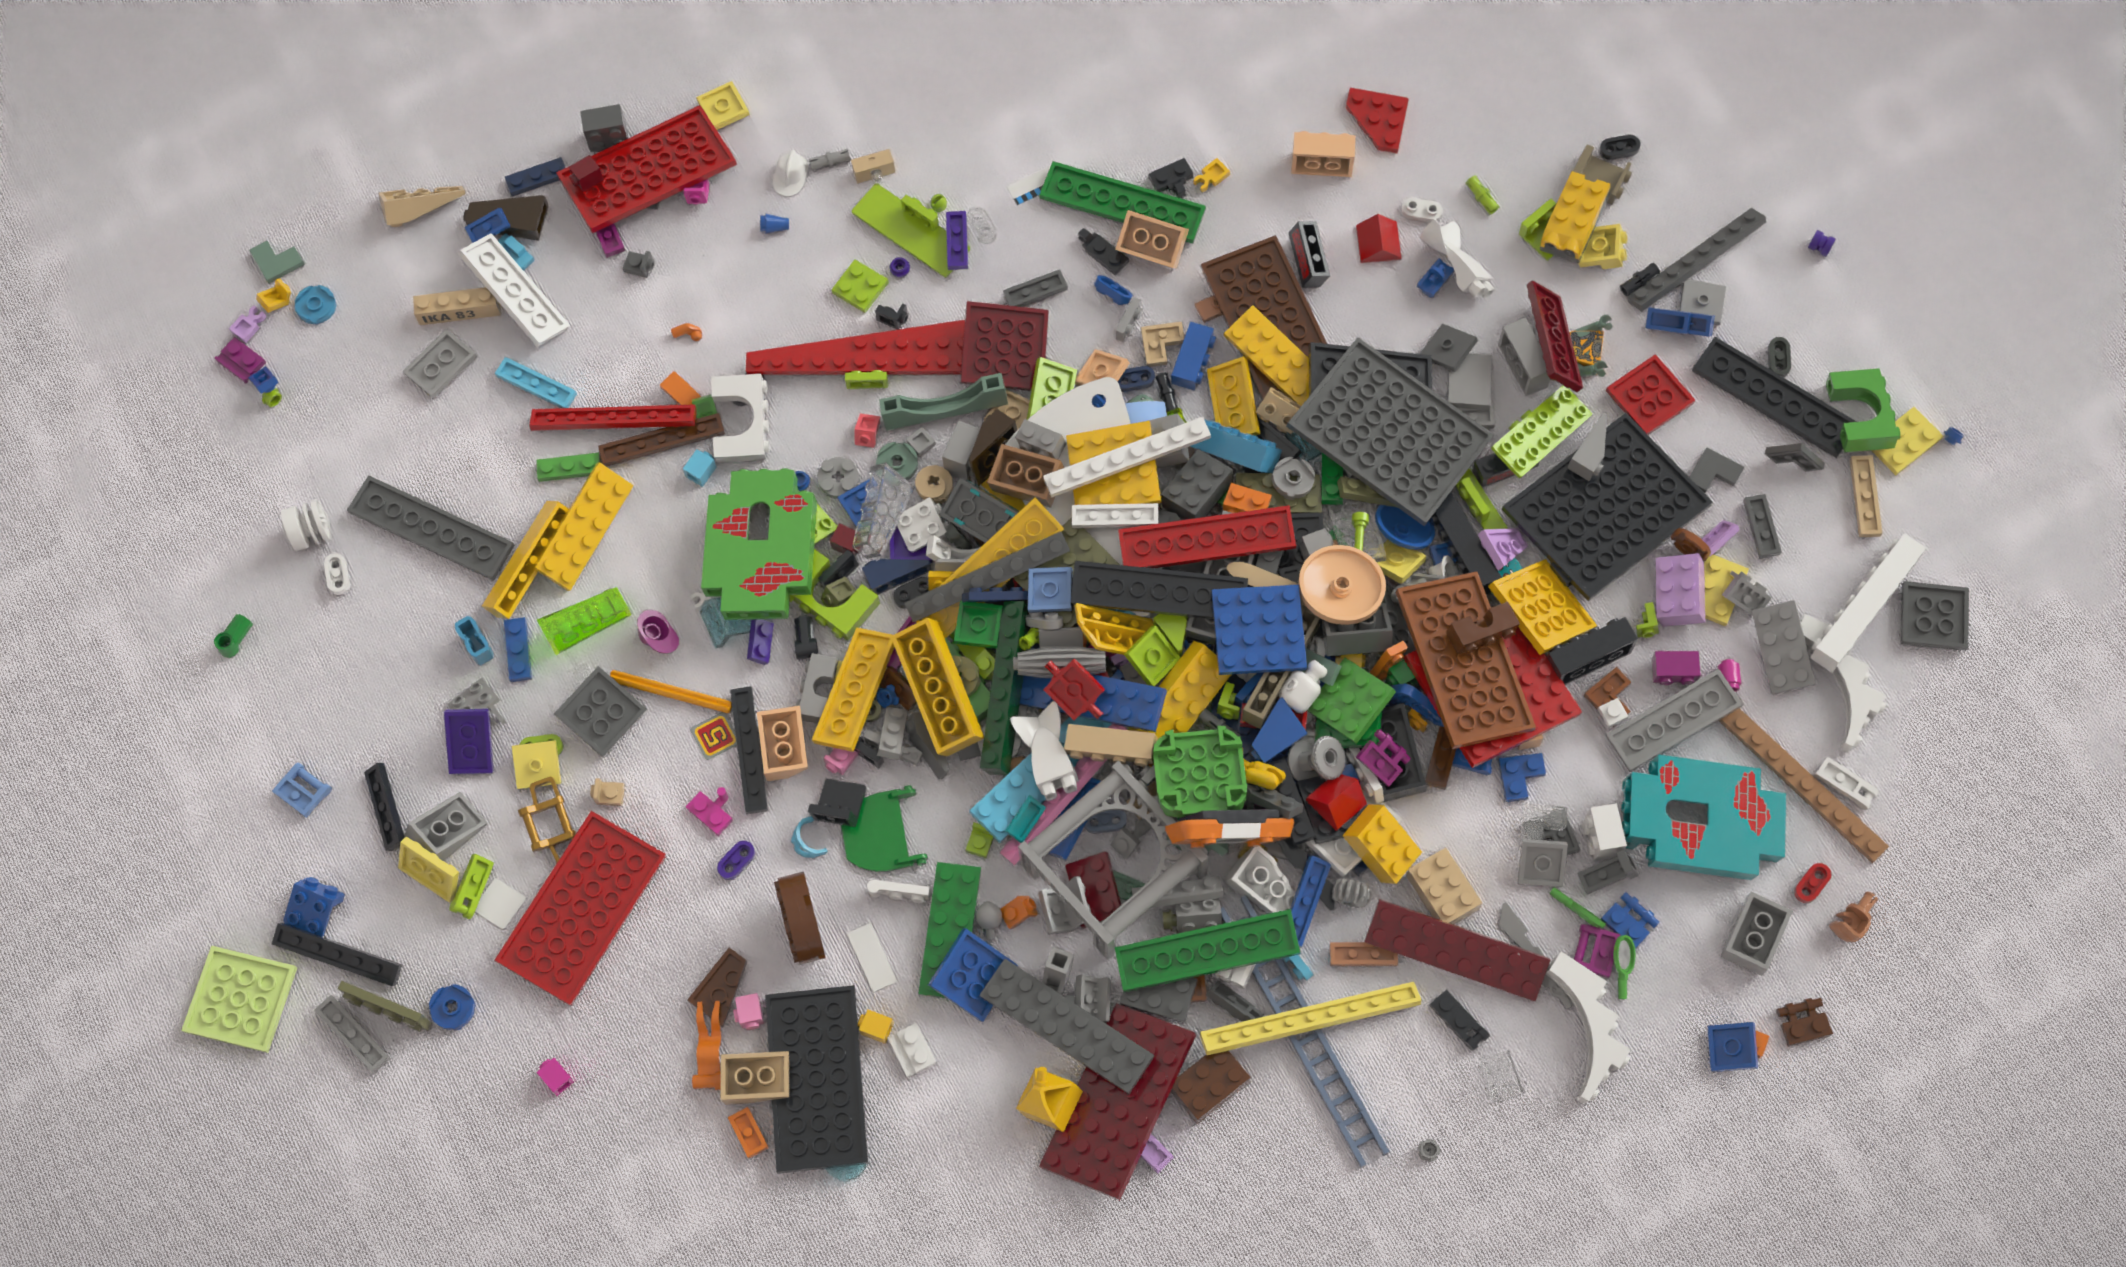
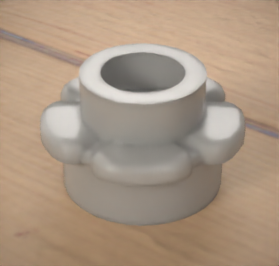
M1432 1139L1422 1141L1418 1145V1155L1422 1160L1433 1162L1440 1154V1146Z

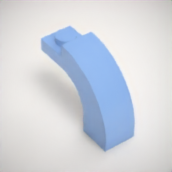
M1143 401L1125 403L1131 424L1167 416L1165 402Z

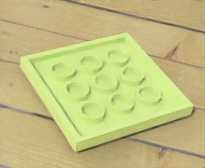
M211 945L181 1031L268 1053L297 967Z

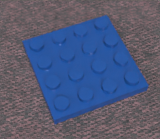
M1299 585L1212 589L1219 675L1307 670Z

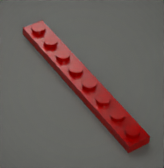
M695 404L532 409L529 426L531 431L695 426L697 409Z

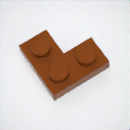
M1616 667L1584 694V697L1598 709L1599 706L1618 698L1617 696L1629 687L1632 682ZM1621 702L1626 713L1629 715L1631 711Z

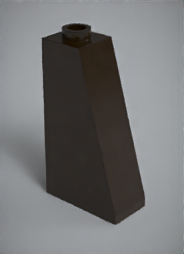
M543 195L470 202L468 210L464 211L463 220L466 222V225H469L495 209L502 208L511 227L498 233L499 235L506 233L517 238L539 241L549 205L546 197Z

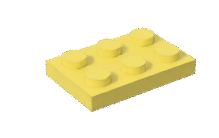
M1915 407L1895 421L1896 427L1900 429V439L1897 440L1895 448L1871 450L1895 476L1944 437Z
M1716 555L1708 557L1704 562L1705 619L1726 627L1735 606L1733 602L1722 596L1735 578L1730 573L1734 571L1739 575L1742 571L1747 575L1749 568Z
M405 837L400 842L398 869L451 903L456 895L459 871L454 866L439 859L436 854L424 849L418 842Z

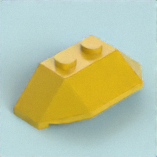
M1079 603L1074 605L1077 623L1087 641L1097 650L1124 655L1151 626H1154L1153 619Z

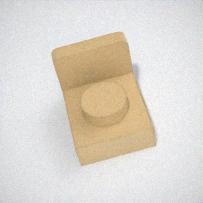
M595 778V785H591L590 796L597 805L623 806L625 784L602 782L600 778Z

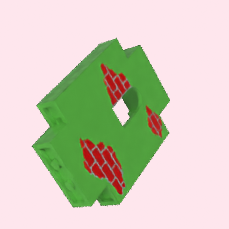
M782 468L780 470L760 469L759 471L740 469L738 471H731L730 494L716 493L715 495L708 496L701 589L706 597L722 596L720 612L725 620L788 619L790 595H811L817 500L813 492H799L797 487L798 478L794 470ZM758 503H764L770 507L768 540H748L750 510Z

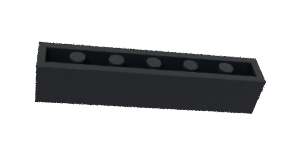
M1450 492L1429 520L1433 526L1436 525L1440 540L1448 545V553L1452 559L1455 558L1460 574L1478 572L1486 595L1490 594L1492 591L1488 586L1493 581L1502 578L1486 549L1483 548L1480 539L1454 495Z

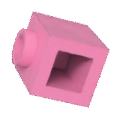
M757 993L735 997L737 1009H733L736 1023L739 1022L741 1027L746 1028V1030L757 1029L759 1025L764 1024L760 997Z

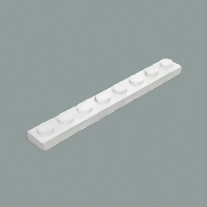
M1200 417L1044 475L1043 479L1052 498L1210 439L1211 434L1204 418Z

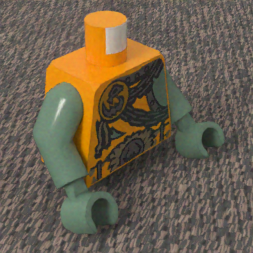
M1603 315L1599 321L1570 332L1581 377L1597 374L1600 377H1604L1606 374L1603 368H1608V366L1601 360L1604 336L1602 328L1605 330L1612 329L1613 325L1606 323L1612 320L1609 315Z

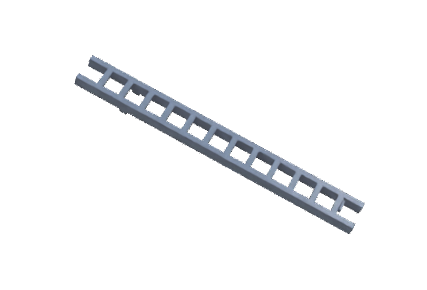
M1247 896L1241 897V902L1249 916L1239 920L1256 917L1257 914ZM1222 907L1221 918L1224 923H1228L1231 920L1224 907ZM1282 959L1255 965L1252 974L1275 1014L1282 1013L1280 1007L1295 999L1300 1008L1308 1006ZM1275 961L1281 975L1265 982L1258 968ZM1285 980L1293 994L1276 1002L1269 988ZM1313 1030V1034L1300 1041L1297 1040L1295 1035L1287 1036L1360 1168L1366 1166V1162L1357 1147L1374 1138L1383 1156L1388 1154L1389 1150L1322 1030ZM1318 1039L1326 1053L1309 1061L1302 1046ZM1329 1058L1337 1073L1320 1081L1313 1066ZM1340 1078L1348 1093L1331 1101L1324 1086ZM1351 1098L1359 1113L1342 1121L1335 1106ZM1363 1119L1370 1133L1353 1141L1346 1127Z

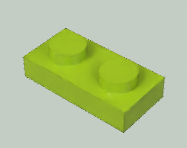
M880 370L871 372L852 371L845 373V383L847 389L888 388L887 372Z

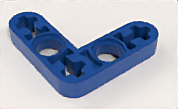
M1409 684L1390 686L1394 688L1396 693L1385 707L1401 703L1407 704L1433 724L1444 727L1442 719L1426 695Z

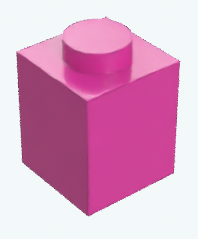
M555 1058L544 1061L537 1071V1074L556 1096H559L575 1082Z

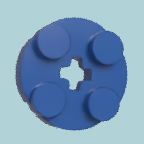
M456 984L438 989L432 995L429 1002L432 1020L443 1029L455 1031L462 1029L463 1026L470 1022L476 1007L471 993L466 988ZM457 1002V1010L449 1013L447 1005Z

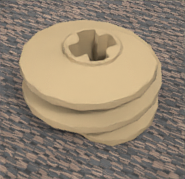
M937 465L923 468L915 479L918 495L924 500L930 497L936 504L946 502L954 488L950 473L945 468Z

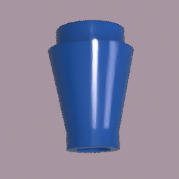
M766 213L765 215H760V232L767 234L789 230V218Z

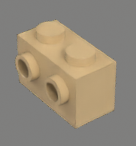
M1270 387L1258 406L1256 413L1259 414L1258 417L1263 421H1271L1276 424V428L1279 431L1292 434L1293 431L1286 426L1300 409L1301 405Z

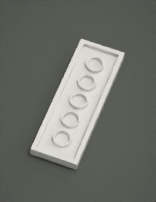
M492 234L460 250L458 255L537 347L568 329L570 325Z

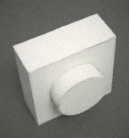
M1618 698L1599 706L1597 709L1608 728L1627 720L1629 717Z

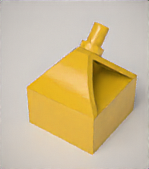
M1035 1067L1016 1109L1026 1118L1064 1132L1083 1091L1074 1082L1047 1072V1068Z

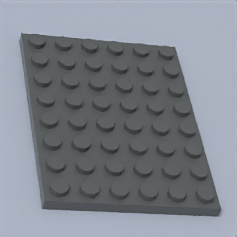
M1359 337L1352 343L1286 426L1423 526L1426 525L1494 436L1493 433Z

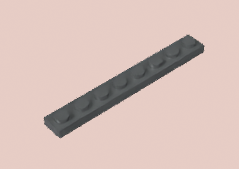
M1751 207L1652 278L1645 286H1641L1627 296L1628 303L1641 312L1765 224L1766 216Z
M1059 531L904 602L914 623L962 601V594L969 592V588H982V591L1069 552V546L1062 531Z

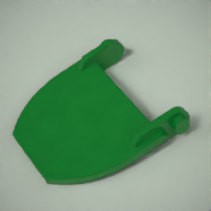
M911 785L904 786V790L894 789L865 797L856 827L841 825L846 857L849 862L859 868L874 872L898 870L911 867L915 863L918 866L926 864V860H928L927 854L909 856L899 799L916 795V790Z

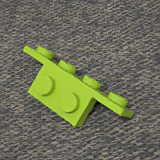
M1469 468L1456 484V488L1462 500L1467 503L1472 516L1477 519L1483 530L1508 529Z

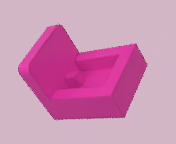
M708 179L689 188H684L683 193L687 204L707 203L710 185Z

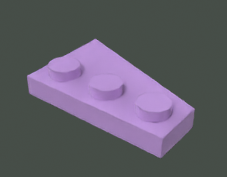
M1519 528L1485 529L1478 534L1483 548L1489 553L1497 570L1501 569L1528 547Z

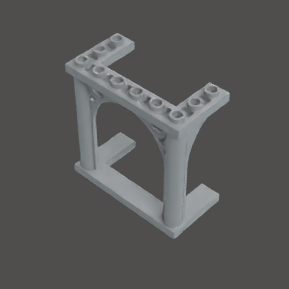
M1119 761L1112 766V772L1038 836L1028 844L1024 841L1018 846L1020 865L1034 880L1041 876L1093 933V945L1107 960L1115 955L1114 939L1174 886L1189 876L1196 875L1199 879H1202L1207 875V855L1209 854L1205 847L1192 849L1190 844H1172L1170 839L1165 840L1162 835L1166 833L1165 826L1178 822V819L1173 816H1166L1159 805L1157 796L1152 797L1147 792L1148 787L1142 780L1137 781L1132 776L1134 773L1127 764L1122 765ZM1114 794V804L1110 805L1107 801L1111 800L1110 796ZM1119 794L1126 801L1130 799L1129 803L1126 805L1121 804L1119 801ZM1135 798L1139 806L1142 804L1140 809H1136L1133 806ZM1109 810L1131 812L1144 819L1156 833L1160 844L1159 865L1153 877L1140 890L1100 923L1047 866L1042 858L1090 817ZM1153 817L1156 819V822L1154 823L1150 821V819ZM1169 845H1178L1182 851L1180 854L1170 855L1165 849ZM1166 859L1169 861H1176L1174 864L1170 862V865L1168 867H1166L1164 864V861Z

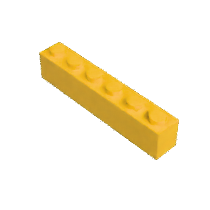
M559 501L545 502L482 604L484 609L497 618L509 619L538 573L533 567L569 510Z

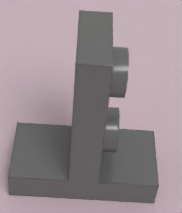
M1625 849L1616 852V857L1577 873L1587 895L1627 877L1633 879L1639 876L1631 856Z

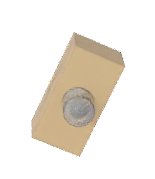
M890 149L851 160L857 184L872 180L874 185L879 186L884 181L883 176L896 173Z

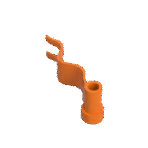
M702 1001L697 1002L696 1021L699 1041L696 1055L698 1075H693L692 1077L693 1089L715 1088V1090H721L719 1059L721 1028L719 1023L720 1001H715L713 1008L711 1036L708 1034L704 1021Z

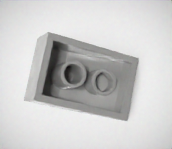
M459 792L409 822L404 836L418 842L424 849L436 854L443 861L483 829L488 822L464 795Z

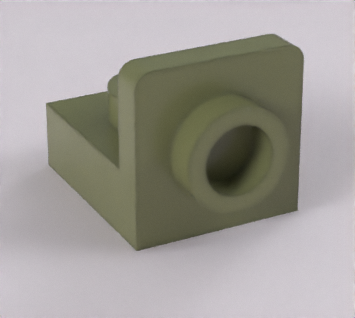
M843 577L825 586L821 600L826 607H837L846 602L856 589L846 577Z

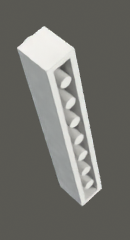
M1905 533L1900 540L1895 538L1888 548L1891 550L1889 554L1885 552L1878 561L1880 566L1878 568L1874 566L1867 575L1869 580L1861 582L1856 589L1858 592L1857 596L1851 595L1845 604L1847 609L1845 611L1841 609L1834 618L1836 623L1834 625L1830 623L1823 632V635H1825L1823 640L1818 638L1811 649L1814 652L1810 658L1833 673L1924 553L1926 547Z

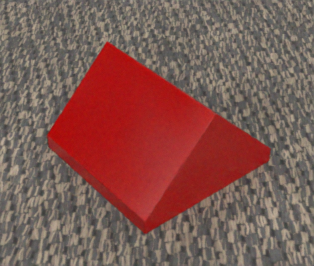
M1376 214L1356 225L1360 263L1401 260L1396 221Z
M1343 774L1335 779H1328L1305 799L1336 831L1367 805L1358 779Z

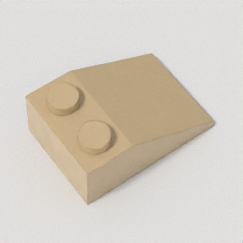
M789 1051L721 1055V1101L725 1105L749 1104L789 1097Z

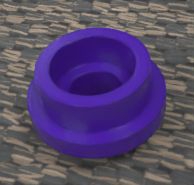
M897 257L890 263V272L895 277H904L910 271V264L906 259Z

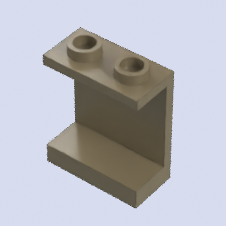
M1587 144L1573 171L1585 175V179L1596 182L1598 179L1610 183V197L1607 203L1613 205L1615 199H1620L1624 188H1622L1623 183H1628L1632 172L1629 171L1632 163L1628 162L1625 169L1592 156L1594 147Z

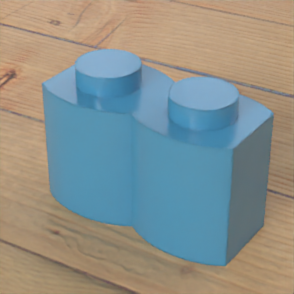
M466 616L455 623L457 634L478 665L481 666L494 658L492 648L472 617Z

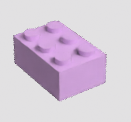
M1699 553L1656 558V617L1662 627L1705 623L1704 561Z

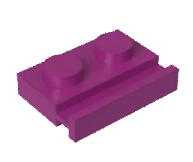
M236 337L221 350L218 357H214L220 365L245 384L248 383L249 376L259 371L266 364L264 358Z

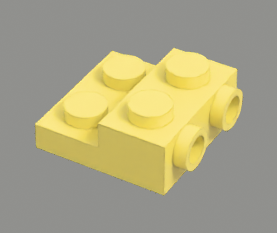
M1620 224L1595 227L1578 263L1579 266L1600 265L1602 269L1623 267V261L1627 260L1626 249H1623V244H1627L1628 241L1626 231L1622 230Z

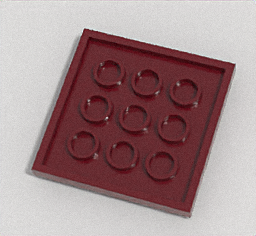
M967 301L960 384L972 385L981 377L1002 373L1005 388L1031 391L1036 361L1040 357L1046 359L1049 310Z

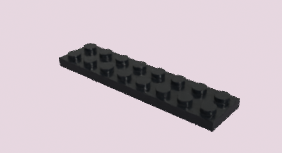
M1717 337L1713 338L1692 369L1694 373L1835 458L1843 450L1839 436L1843 423L1857 422Z
M1075 561L1071 605L1079 603L1098 608L1214 619L1212 589L1246 588L1248 586V578Z

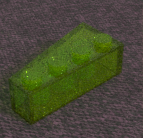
M615 587L539 618L537 622L554 653L557 655L632 614L620 591Z

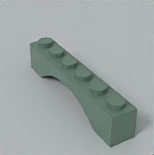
M1002 373L981 377L966 389L945 397L918 399L897 395L879 399L881 416L886 431L1008 405V399Z

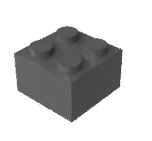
M620 104L580 111L583 133L590 152H601L629 138L627 124Z

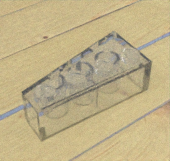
M887 463L870 467V482L866 484L865 489L867 495L865 502L861 506L862 516L861 520L857 523L852 547L866 559L883 555L915 489L910 482Z

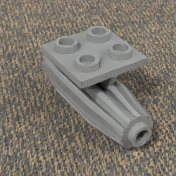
M1080 627L1052 630L1039 629L1040 648L1019 652L1018 657H1013L1014 670H1018V675L1052 678L1054 675L1044 667L1050 660L1061 669L1066 667L1074 658L1091 675L1106 672L1105 651L1083 647V632Z

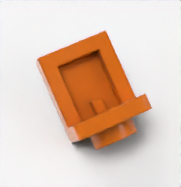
M1017 896L1000 909L1009 929H1014L1029 917H1035L1039 914L1036 909V903L1029 896Z

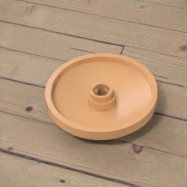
M1344 545L1327 546L1312 553L1302 565L1298 579L1300 596L1306 607L1319 618L1341 625L1356 624L1370 618L1381 606L1386 591L1385 577L1378 563L1367 553Z

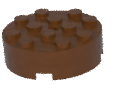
M804 871L779 877L778 881L774 882L794 963L799 962V965L825 959L826 956Z

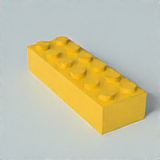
M926 618L892 635L891 639L937 754L948 757L984 739L938 621Z
M1193 641L1158 686L1165 688L1167 693L1156 732L1131 727L1126 729L1155 733L1158 739L1165 734V731L1173 730L1174 733L1187 732L1231 675H1219L1217 655L1204 644Z

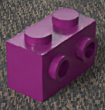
M1655 651L1651 658L1653 683H1660V685H1671L1673 683L1691 685L1698 681L1701 676L1699 651Z

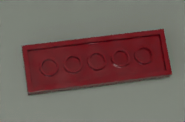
M1532 280L1526 286L1528 298L1531 302V311L1536 323L1535 327L1539 336V343L1543 352L1542 357L1547 369V376L1551 380L1563 384L1564 387L1579 392L1583 389V384L1561 296Z

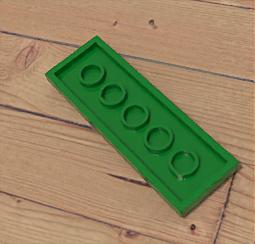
M937 862L919 995L945 998L928 986L961 930L966 928L973 933L981 867Z

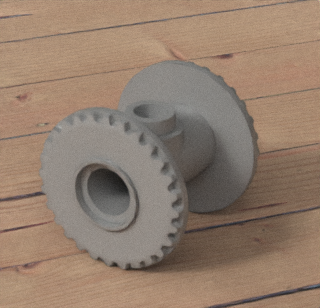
M1323 736L1317 739L1314 745L1307 741H1299L1292 745L1287 754V764L1292 777L1297 781L1318 777L1319 775L1329 780L1339 777L1344 771L1346 756L1341 743L1331 736Z

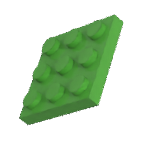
M1344 658L1339 664L1342 667L1333 686L1326 683L1323 685L1319 696L1309 707L1308 712L1357 744L1396 691L1355 663Z

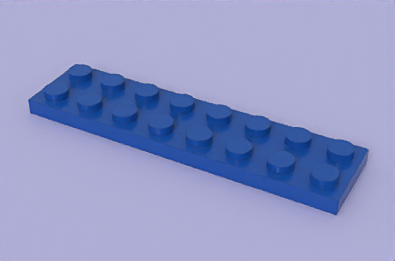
M1024 675L1020 705L1045 710L1054 701L1043 690L1051 682L1052 678ZM1092 675L1105 689L1095 703L1103 714L1096 719L1089 711H1086L1079 717L1156 732L1167 693L1165 688ZM1059 706V708H1060V713H1062V714H1067V713Z

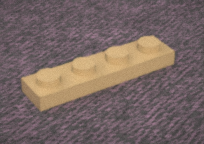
M1873 455L1851 456L1850 467L1859 537H1881L1883 533Z

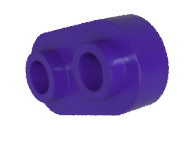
M745 840L737 842L719 861L717 865L719 875L725 880L735 879L754 859L755 849L753 845ZM746 850L748 854L747 856H741V852ZM727 867H733L732 872H726Z

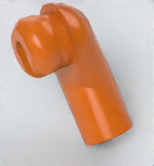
M684 323L671 329L674 338L687 334L691 336L693 341L702 339L700 327L690 323Z

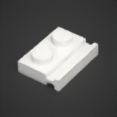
M917 1022L887 1037L907 1078L937 1064Z

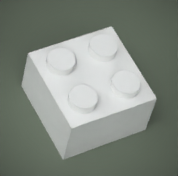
M1617 803L1591 807L1582 822L1584 835L1587 834L1589 840L1587 843L1589 856L1592 855L1594 862L1609 860L1617 856L1616 852L1625 849L1627 846Z

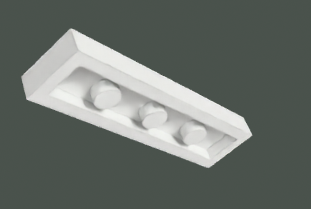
M1158 503L1072 505V528L1138 527L1158 524Z

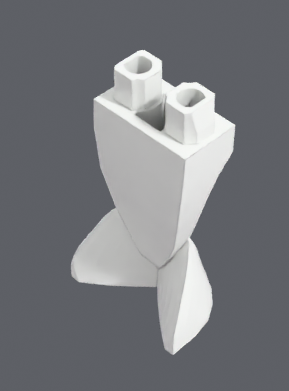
M1433 219L1422 232L1421 240L1429 247L1444 253L1449 258L1455 270L1457 286L1463 292L1472 293L1474 297L1482 295L1484 298H1488L1495 291L1494 287L1489 283L1493 278L1475 259L1460 250L1459 226L1453 221L1440 228L1437 220Z
M1053 701L1038 718L1011 717L1010 720L1015 731L1032 749V768L1035 782L1046 800L1056 799V790L1062 787L1066 793L1077 791L1076 782L1079 781L1077 773L1059 741L1061 730L1059 705Z

